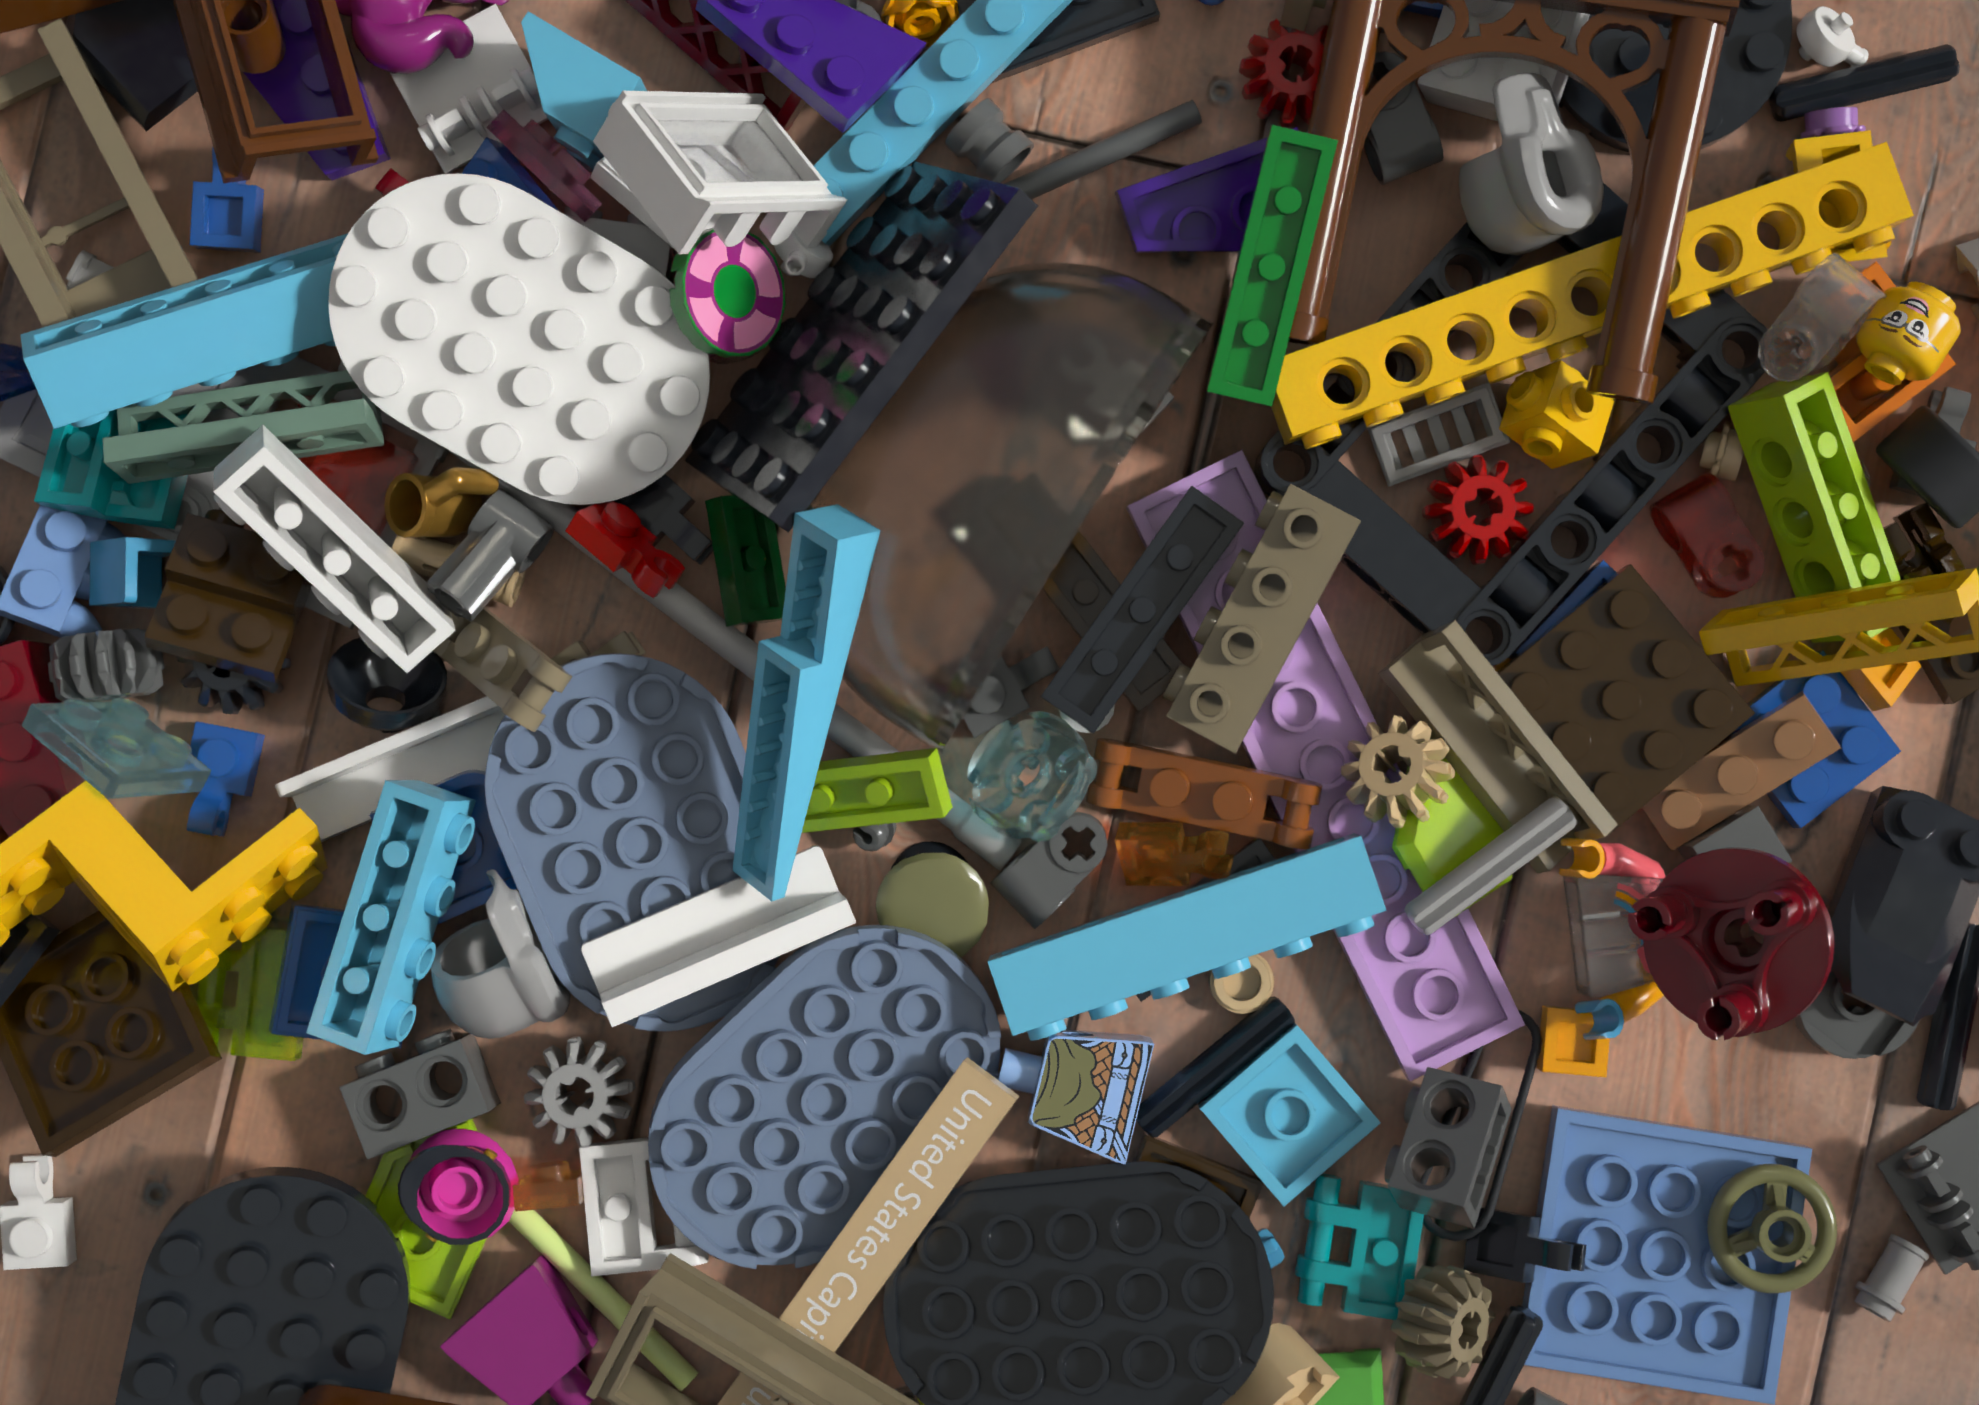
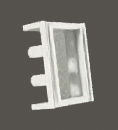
M622 91L619 98L611 105L608 116L593 142L678 254H689L713 214H721L714 225V232L726 247H733L739 244L745 238L760 213L768 212L760 224V230L772 245L784 242L794 230L808 248H816L846 204V198L831 194L827 189V182L768 108L762 104L765 100L763 94Z

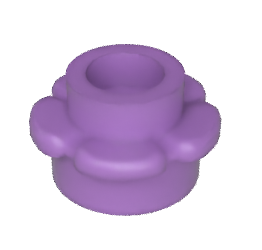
M1857 107L1828 108L1804 114L1805 132L1800 133L1801 139L1859 132L1865 131L1866 126L1858 124Z

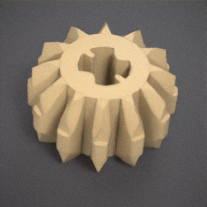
M1393 715L1389 722L1388 733H1383L1375 722H1368L1366 731L1372 740L1366 745L1357 740L1348 741V750L1359 761L1349 762L1341 766V775L1346 780L1355 782L1346 792V796L1354 805L1365 804L1364 815L1374 823L1382 819L1387 813L1390 824L1394 828H1402L1406 822L1407 810H1411L1421 822L1428 821L1430 818L1429 811L1423 804L1429 798L1436 803H1446L1449 796L1436 783L1448 781L1455 777V769L1452 765L1441 761L1449 752L1448 745L1442 738L1430 740L1432 730L1423 721L1417 722L1408 730L1402 716ZM1404 761L1410 768L1408 774L1399 772L1402 780L1392 783L1386 777V772L1388 769L1396 772L1397 770L1393 764Z

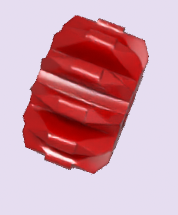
M1276 18L1269 23L1267 29L1268 38L1256 34L1250 38L1247 47L1253 56L1241 60L1239 73L1251 79L1242 89L1243 98L1246 100L1264 98L1257 111V116L1260 119L1269 117L1275 108L1282 111L1280 116L1281 127H1291L1296 111H1298L1303 121L1309 125L1324 49L1323 45L1328 29L1327 25L1319 27L1313 36L1305 33L1306 28L1305 31L1292 28L1291 32L1288 33L1285 26H1281L1280 21ZM1292 63L1304 69L1302 77L1297 75L1295 82L1285 79L1282 75L1285 67L1286 70H1289Z
M1474 455L1469 459L1467 472L1460 464L1454 461L1444 468L1445 476L1449 483L1441 480H1433L1429 483L1427 491L1442 503L1426 505L1422 508V516L1428 519H1441L1442 525L1433 529L1428 534L1431 542L1440 541L1448 535L1453 538L1447 548L1446 555L1452 560L1459 558L1468 546L1472 564L1481 565L1486 562L1488 548L1496 557L1502 559L1511 554L1510 543L1507 537L1518 541L1527 537L1529 531L1523 524L1515 520L1514 517L1532 514L1534 512V505L1527 501H1515L1514 495L1527 487V482L1524 478L1516 479L1508 485L1503 482L1508 473L1509 464L1503 460L1497 462L1487 475L1486 462L1483 456ZM1476 496L1482 498L1479 506L1487 503L1490 509V516L1479 521V525L1473 523L1477 517L1476 515L1468 518L1465 512V505L1475 500Z

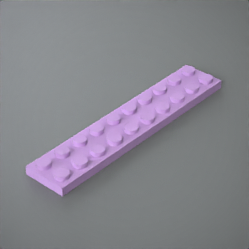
M1242 450L1128 505L1126 508L1145 548L1149 546L1191 486L1244 522L1241 529L1179 614L1198 656L1203 645L1193 639L1210 607L1213 606L1223 611L1234 588L1225 584L1224 581L1242 548L1253 554L1265 530L1255 526V523L1267 500ZM1317 603L1248 730L1242 745L1254 769L1306 779L1323 785L1319 805H1312L1308 825L1314 828L1311 847L1352 833L1361 835L1387 911L1372 915L1375 926L1349 936L1337 937L1406 1079L1412 1081L1425 1075L1427 1067L1437 1069L1524 1026L1525 1023L1469 909L1455 916L1430 935L1422 934L1414 927L1407 917L1405 907L1423 892L1411 871L1404 869L1392 849L1395 828L1390 824L1387 813L1382 819L1374 823L1364 815L1365 804L1354 805L1346 796V792L1355 782L1346 780L1341 775V766L1349 762L1359 761L1348 750V741L1357 740L1366 745L1372 740L1366 731L1367 723H1376ZM1397 763L1393 764L1397 770L1396 772H1393L1391 769H1388L1386 772V777L1392 783L1402 780L1399 775L1401 771ZM1270 795L1269 800L1278 819L1283 820L1287 800ZM1293 848L1294 851H1295V853H1296V852H1299V851H1302V850H1305V849H1296V848Z

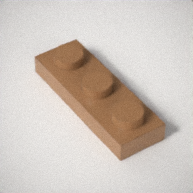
M1801 691L1725 738L1644 805L1642 809L1671 851L1833 754L1841 749V747L1809 699Z

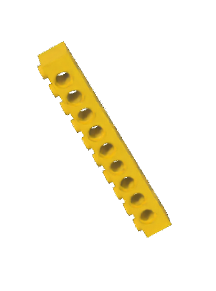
M1887 141L1687 212L1666 308L1670 309L1673 319L1711 305L1708 294L1731 287L1734 297L1771 284L1773 281L1770 272L1792 265L1795 275H1799L1834 261L1831 251L1853 243L1856 253H1861L1894 240L1895 235L1892 228L1913 217L1914 214ZM1820 200L1827 201L1837 208L1840 215L1839 228L1829 226L1822 220L1819 214ZM1758 222L1768 223L1776 229L1780 239L1778 250L1767 248L1761 243L1757 235ZM1622 236L1285 355L1273 405L1271 406L1284 444L1302 439L1305 449L1313 448L1341 437L1342 433L1339 426L1363 417L1366 427L1375 426L1403 415L1404 412L1401 404L1425 396L1428 406L1434 405L1464 393L1465 389L1462 382L1486 374L1489 384L1496 383L1526 371L1525 359L1547 352L1550 362H1554L1588 349L1585 338L1602 332ZM1696 244H1706L1714 249L1719 258L1717 272L1708 271L1699 265L1695 257ZM1573 287L1587 288L1595 295L1598 303L1595 316L1584 315L1575 309L1571 300ZM1511 309H1525L1534 316L1537 323L1535 337L1525 338L1513 331L1509 322ZM1462 330L1472 336L1476 344L1474 359L1463 360L1451 353L1447 344L1449 331ZM1394 351L1403 352L1413 360L1416 373L1412 381L1400 382L1389 375L1385 366L1387 353ZM1340 373L1352 381L1355 396L1351 403L1338 404L1326 396L1323 389V380L1326 375Z

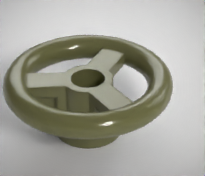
M1760 1164L1736 1173L1719 1189L1709 1210L1707 1234L1713 1256L1722 1270L1731 1279L1753 1291L1777 1294L1801 1288L1814 1280L1823 1271L1836 1245L1837 1220L1834 1208L1826 1192L1808 1174L1787 1165ZM1764 1184L1763 1207L1753 1218L1751 1226L1728 1236V1218L1735 1202L1749 1189ZM1787 1186L1801 1193L1813 1208L1817 1223L1814 1245L1811 1244L1812 1233L1806 1219L1799 1213L1786 1207ZM1777 1221H1782V1235L1778 1239L1770 1241L1768 1237L1770 1226ZM1758 1249L1778 1262L1789 1263L1798 1259L1802 1262L1789 1271L1778 1274H1766L1749 1268L1737 1257Z

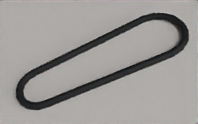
M1521 1010L1518 1011L1531 1032L1532 1046L1485 1210L1474 1229L1469 1228L1456 1232L1441 1228L1433 1223L1429 1216L1424 1215L1423 1224L1426 1229L1441 1239L1461 1241L1473 1238L1486 1228L1494 1214L1542 1044L1539 1026L1531 1016ZM1484 1046L1471 1051L1462 1076L1471 1078ZM1458 1107L1447 1110L1441 1124L1451 1125ZM1433 1167L1424 1172L1420 1180L1421 1184L1426 1185Z

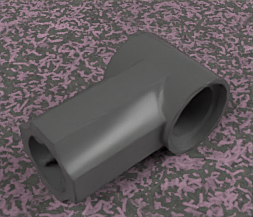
M500 489L479 509L468 527V536L428 580V590L438 599L443 607L455 616L466 618L472 622L515 571L523 573L536 561L552 538L555 529L505 490Z

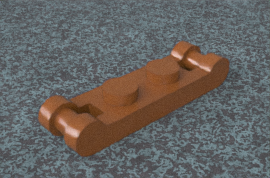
M1097 738L1094 759L1099 760L1096 781H1091L1088 785L1087 803L1259 838L1296 849L1311 848L1314 828L1308 825L1312 805H1319L1322 784L1134 743ZM1124 765L1142 768L1138 789L1120 786ZM1270 795L1287 800L1283 820L1266 817Z

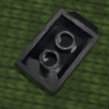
M1881 786L1871 792L1828 908L1834 933V956L1831 970L1839 980L1844 993L1913 1027L1923 1017L1935 1013L1979 897V820L1917 791Z

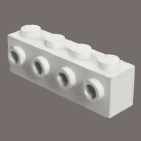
M264 425L259 427L214 468L213 492L215 493L214 499L218 506L237 524L244 525L247 523L264 539L263 545L282 567L289 571L295 568L312 584L311 590L329 611L338 616L343 613L359 628L358 633L361 639L376 655L382 659H386L389 656L408 673L455 631L451 612L443 607L438 599L428 590V583Z

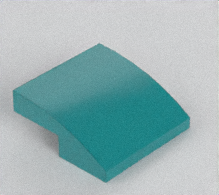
M117 409L109 411V414L103 420L89 426L74 427L68 424L56 429L53 428L34 502L41 506L105 520L175 530L188 475L128 484L104 463L102 438L119 436ZM188 414L178 415V416H176V417H178L179 419H181V420L183 421V419H184ZM165 418L137 422L138 433L176 427Z

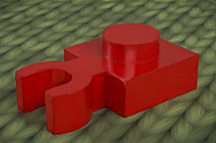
M609 501L593 504L579 510L565 530L566 533L611 571L615 572L624 568L631 574L635 585L652 598L657 597L664 586L669 590L672 589L685 570V567L674 556L652 546L657 537L641 524L640 518L633 510L623 504Z

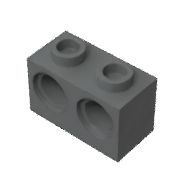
M450 1028L415 1042L418 1055L395 1063L390 1052L354 1067L358 1078L339 1088L367 1160L487 1113L501 1104L474 1035L468 1034L455 1040ZM440 1061L450 1062L460 1070L462 1086L458 1093H448L437 1084L435 1071ZM381 1085L390 1086L399 1093L402 1100V1109L398 1117L388 1116L379 1109L376 1102V1094Z
M1427 1067L1421 1087L1413 1086L1407 1097L1404 1120L1408 1126L1402 1145H1394L1391 1148L1385 1166V1182L1389 1183L1388 1187L1400 1208L1475 1228L1512 1110L1502 1085ZM1464 1107L1469 1109L1467 1116L1457 1124L1445 1125L1439 1123L1442 1115L1451 1108ZM1434 1166L1450 1168L1447 1177L1439 1184L1429 1186L1420 1183L1422 1175L1429 1168Z

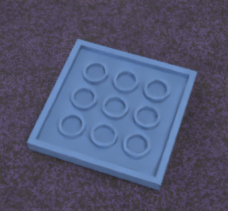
M1552 1105L1536 1217H1541L1539 1237L1576 1242L1587 1246L1584 1271L1572 1269L1571 1271H1563L1535 1265L1533 1282L1525 1283L1522 1306L1541 1317L1543 1328L1524 1365L1775 1405L1791 1291L1777 1294L1762 1293L1743 1287L1731 1279L1722 1270L1713 1256L1708 1241L1707 1220L1711 1204L1717 1192L1736 1173L1760 1164H1782L1794 1167L1809 1175L1812 1148L1802 1144ZM1764 1184L1749 1189L1735 1202L1728 1218V1236L1751 1226L1753 1218L1763 1207ZM1787 1186L1786 1207L1803 1216L1805 1197L1797 1190ZM1777 1221L1770 1226L1768 1231L1770 1241L1776 1240L1782 1235V1221ZM1758 1249L1737 1257L1749 1268L1766 1274L1783 1273L1795 1268L1796 1261L1789 1263L1775 1261Z

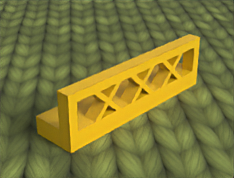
M1977 568L1723 609L1699 631V635L1706 655L1726 653L1736 687L1979 652V575ZM1967 613L1973 634L1951 637L1928 623V621L1961 617ZM1902 625L1910 629L1900 645L1887 647L1863 632ZM1837 635L1846 639L1837 654L1826 656L1820 655L1800 642ZM1917 635L1927 640L1912 643ZM1853 644L1861 649L1860 651L1848 652ZM1778 645L1783 649L1774 663L1752 667L1746 649ZM1790 654H1792L1793 656H1795L1796 658L1799 659V660L1786 661V660L1788 659V657L1790 656Z

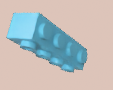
M385 780L307 1028V1034L363 1055L398 1047L399 1043L408 1036L416 1017V1006L412 1002L419 980L426 976L435 958L436 945L432 942L439 917H442L447 912L455 894V882L451 878L457 859L468 848L474 834L475 820L471 815L476 800L420 780Z

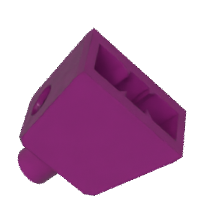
M542 1254L455 1330L440 1346L450 1358L508 1405H532L546 1391L558 1405H589L593 1401L592 1398L586 1395L592 1381L577 1364L595 1346L598 1341L597 1335L558 1270Z

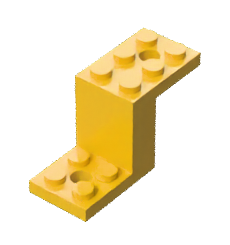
M87 779L0 844V947L8 939L10 929L30 914L40 915L51 909L63 897L65 893L64 888L74 882L172 992L184 982L188 985L195 984L206 977L217 966L219 962L218 955L238 939L241 942H247L262 932L272 919L271 913L289 898H292L294 901L300 900L319 885L324 876L322 872L328 866L317 825L299 807L191 892L94 784Z

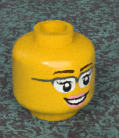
M1916 281L1909 282L1906 287H1892L1884 291L1856 335L1858 348L1868 359L1864 365L1865 369L1879 380L1892 385H1900L1903 379L1912 381L1929 379L1938 370L1960 335V323L1958 317L1953 313L1956 309L1953 300L1937 288Z

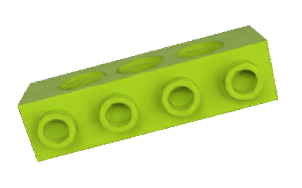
M1829 372L1770 383L1728 405L1730 416L1795 597L1901 580ZM1887 628L1863 632L1870 637H1874ZM1837 635L1811 639V642L1845 641L1846 639Z

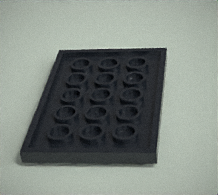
M916 161L911 166H906L899 170L886 186V199L873 216L861 220L850 232L846 241L848 248L833 267L826 268L813 280L807 293L809 299L794 318H788L781 323L779 330L769 343L771 349L758 366L744 372L735 382L730 392L731 401L717 419L709 420L698 430L691 444L693 450L685 461L702 475L789 533L794 524L795 513L805 511L1036 210L1038 205L1020 188Z

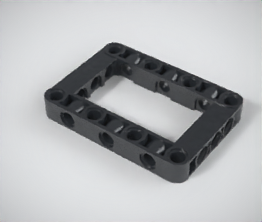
M1604 183L1601 212L1593 223L1581 231L1565 235L1561 239L1556 240L1570 254L1622 236L1628 204ZM1466 222L1377 322L1462 293L1451 288L1445 278L1446 266L1454 264L1466 268L1472 276L1473 289L1503 278L1524 254L1510 255L1490 250L1477 238ZM1723 289L1708 294L1711 305L1682 317L1673 319L1670 309H1666L1661 335L1680 352L1676 356L1680 360L1676 365L1679 371L1655 394L1653 404H1641L1599 450L1598 454L1592 458L1596 463L1569 491L1554 500L1528 529L1527 537L1518 541L1511 548L1512 556L1481 587L1476 585L1338 461L1368 428L1363 417L1340 425L1341 437L1309 449H1305L1302 439L1285 445L1280 430H1278L1256 458L1255 477L1262 491L1268 496L1271 495L1273 490L1284 496L1289 485L1292 484L1361 520L1340 561L1422 635L1454 620L1457 621L1464 632L1469 622L1473 619L1483 621L1489 626L1493 635L1492 645L1483 655L1492 666L1497 665L1516 650L1729 413L1727 406L1740 400L1767 371L1774 358L1775 345L1773 337L1764 324L1760 323ZM1455 330L1449 331L1447 339L1453 334ZM1725 339L1736 342L1742 348L1745 359L1741 369L1734 368L1724 359L1722 345ZM1394 351L1387 353L1385 366L1388 369L1389 375L1397 381L1409 382L1416 373L1413 360L1403 352ZM1331 373L1323 380L1324 392L1331 401L1338 404H1348L1353 401L1355 389L1352 381L1347 376L1340 373ZM1641 432L1652 435L1659 442L1661 454L1656 464L1642 459L1637 451V438ZM1284 450L1293 451L1301 457L1305 466L1302 480L1289 482L1277 475L1273 466L1274 456L1277 452ZM1556 526L1566 527L1575 535L1577 541L1576 552L1570 559L1559 556L1552 548L1551 534Z

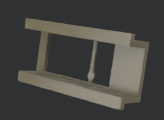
M60 18L37 29L50 54L0 77V110L64 80L124 195V198L64 227H51L47 235L41 237L0 159V245L43 327L198 280L65 23ZM131 208L151 250L68 290L47 247L52 245L62 246L67 242L68 237Z
M672 1253L666 1257L659 1271L638 1293L586 1393L593 1400L599 1396L612 1405H701L634 1364L639 1351L657 1320L780 1395V1398L774 1399L770 1405H789V1402L794 1405H919Z

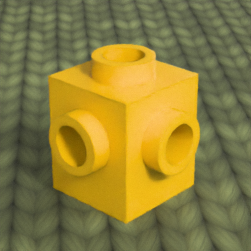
M1559 360L1536 370L1527 371L1515 378L1506 395L1507 405L1499 430L1518 443L1528 455L1539 459L1549 468L1555 469L1598 454L1614 401L1610 398L1587 393L1588 380L1582 377L1578 370Z

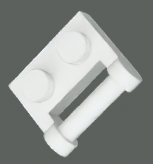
M648 1138L592 1143L586 1148H579L591 1276L659 1270L670 1253L691 1266L701 1265L709 1261L708 1253L685 1237L674 1224L675 1243L657 1246Z

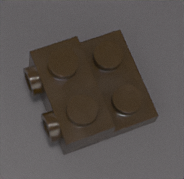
M208 510L205 518L187 513L165 566L167 582L144 636L147 648L276 683L312 584L295 568L289 571L282 567L263 545L264 539L257 532L244 529L245 525H239L234 522L223 510Z

